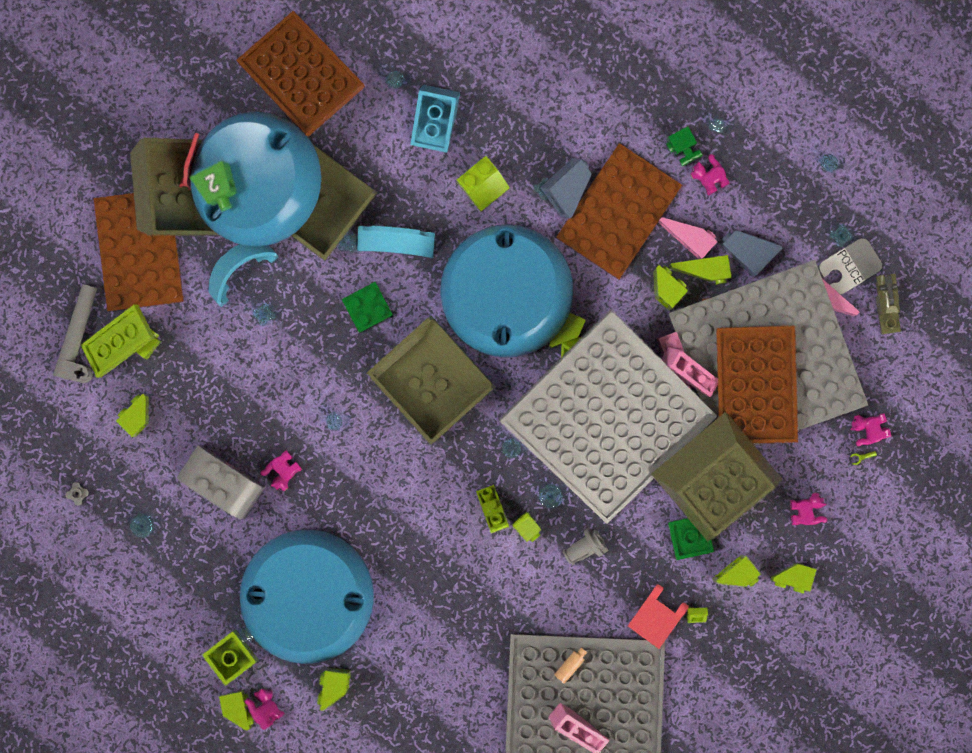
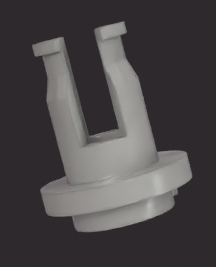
M585 529V537L572 544L568 549L563 550V554L569 564L575 565L577 561L583 560L594 553L601 557L609 551L597 530Z

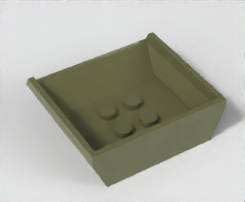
M144 137L139 140L131 151L137 230L149 236H220L201 218L194 204L191 190H188L189 188L186 186L179 187L181 179L184 178V165L193 139Z
M313 144L321 167L320 193L310 217L291 237L320 259L326 261L378 192Z
M432 316L421 323L367 372L368 376L430 445L495 388L494 384Z
M726 412L651 474L707 541L719 535L782 481V477Z

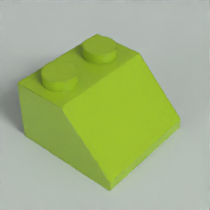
M487 156L483 157L456 180L457 184L480 212L510 189L498 169Z
M740 555L714 576L712 580L718 584L744 587L749 585L751 587L759 581L758 577L761 574L747 556Z

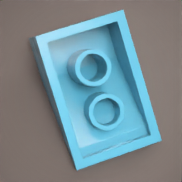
M422 85L418 94L410 145L448 152L460 92Z

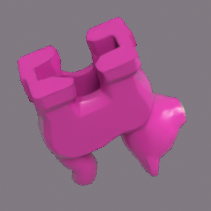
M710 154L708 158L709 162L713 165L711 170L706 172L705 167L698 162L692 168L690 174L693 179L700 180L701 184L706 188L708 196L717 191L715 183H719L721 188L730 184L728 178H726L725 170L713 154Z
M884 413L864 418L861 415L854 416L851 430L861 431L865 429L867 437L857 440L856 445L858 447L877 443L882 439L892 436L889 428L886 429L884 427L881 429L880 424L887 422Z
M287 450L281 456L269 462L266 468L260 472L262 476H266L273 469L279 474L271 483V487H274L276 490L286 491L288 489V481L298 471L302 470L297 462L292 465L288 464V460H291L293 457Z
M812 493L808 499L790 500V509L798 510L797 516H791L792 525L826 523L827 518L825 516L815 518L813 508L819 509L826 506L824 498L819 493Z
M263 688L254 693V696L262 703L258 707H255L251 699L247 698L245 700L253 720L260 725L262 730L270 727L276 719L281 718L285 714L278 709L276 703L272 700L273 692L270 689Z

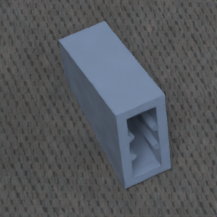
M572 158L540 187L561 217L571 218L592 175L588 169V164L583 159Z
M737 230L733 234L729 231L722 239L724 243L721 245L753 277L782 249L780 245Z

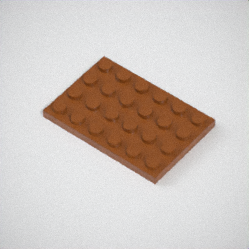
M294 11L288 14L236 60L307 137L365 88L364 83Z
M619 143L577 205L573 216L568 218L556 236V239L619 280L682 187V184Z
M134 193L93 198L107 311L126 310L132 305H139L142 308L184 302L176 236H149L137 230Z
M795 326L716 328L719 417L726 412L753 444L798 442Z

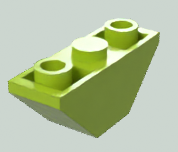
M492 485L476 491L490 532L493 533L509 527L495 486Z

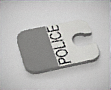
M859 239L824 260L819 266V271L823 278L829 275L832 270H838L841 273V280L830 285L841 295L878 273L882 268V263L870 243L866 239Z

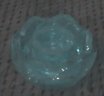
M549 484L540 490L539 501L544 507L553 509L562 503L563 493L559 487Z
M145 514L136 515L130 523L133 535L139 538L148 537L154 531L153 519Z

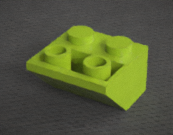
M658 265L653 271L655 299L670 311L688 291L685 288L687 285L678 278L676 280L671 276L672 272L666 266L661 267Z
M328 667L325 672L321 673L320 685H323V690L318 694L317 700L320 710L324 711L347 693L351 670Z

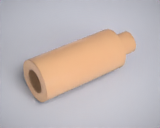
M582 647L578 652L574 651L554 675L565 684L584 662L583 657L587 652Z

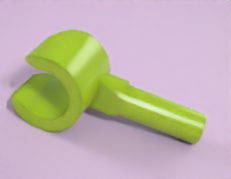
M876 451L861 455L853 453L850 457L858 456L859 461L852 463L853 465H858L861 460L877 456Z

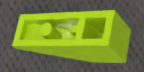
M728 255L671 263L669 265L671 270L708 282H715L716 285L726 284L727 280L732 278Z
M527 512L512 523V526L526 542L529 540L533 542L540 536V527Z

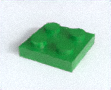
M376 282L341 299L359 333L393 316Z
M688 518L667 522L676 560L714 552L712 540L707 541Z

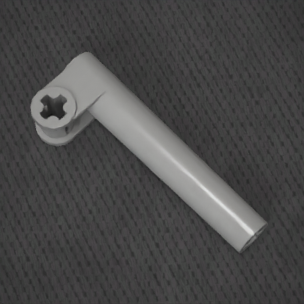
M82 284L53 376L80 383H88L93 378V372L89 367L75 362L97 288ZM79 372H84L85 375L80 376Z

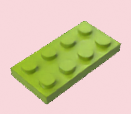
M132 305L82 343L81 347L96 378H102L155 337L139 305Z

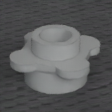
M73 483L71 490L66 492L65 496L67 499L74 501L75 505H81L82 500L89 495V491L80 487L79 483Z

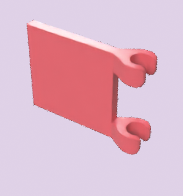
M198 133L194 135L184 165V178L180 181V188L186 186L189 188L188 190H191L189 177L193 159L199 145Z
M659 584L653 589L628 625L630 629L658 649H660L689 608L686 603H682L674 613L656 600L663 591V587Z

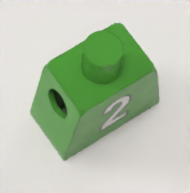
M220 161L190 177L206 203L211 205L218 203L221 211H226L232 207L228 198L235 195L237 191L229 163Z

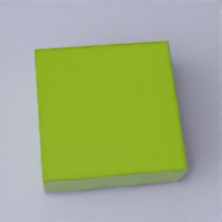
M688 608L687 622H706L708 609Z

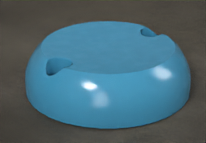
M245 112L223 120L202 140L193 159L191 176L220 161H225L231 167L237 191L235 195L228 198L232 207L226 211H221L218 203L211 205L205 202L190 179L191 192L196 209L204 222L214 232L237 244L266 246L287 239L308 220L315 208L320 193L321 167L313 144L299 127L275 114Z
M510 224L487 227L470 235L461 242L446 263L440 287L443 311L456 335L467 345L481 353L503 358L527 355L549 343L566 323L571 311L574 294L570 268L557 246L535 230ZM509 238H511V240L513 241V244L510 247ZM506 332L510 335L508 342H506Z
M312 529L290 531L273 538L263 545L249 562L240 588L241 613L245 625L256 642L266 651L280 659L301 664L324 662L348 650L365 631L371 617L374 602L372 578L367 565L359 553L343 539L331 533ZM260 588L263 592H254V590ZM352 594H356V595H358L360 598H349V597H350Z

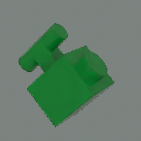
M688 126L668 136L666 139L667 143L665 144L670 153H674L675 156L681 153L684 154L685 157L679 160L682 167L703 156L700 150L692 152L691 148L697 144V141Z

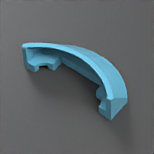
M358 226L357 251L390 252L433 258L435 233L397 227Z
M239 244L231 248L217 261L212 270L209 280L210 295L222 307L229 301L227 291L230 287L226 282L239 266L254 258L258 262L268 260L273 263L279 256L269 245L246 246Z

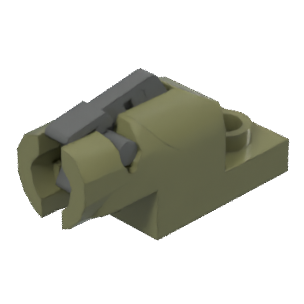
M896 274L876 276V304L881 335L901 332Z

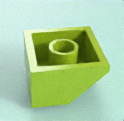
M236 629L202 654L225 686L259 660Z

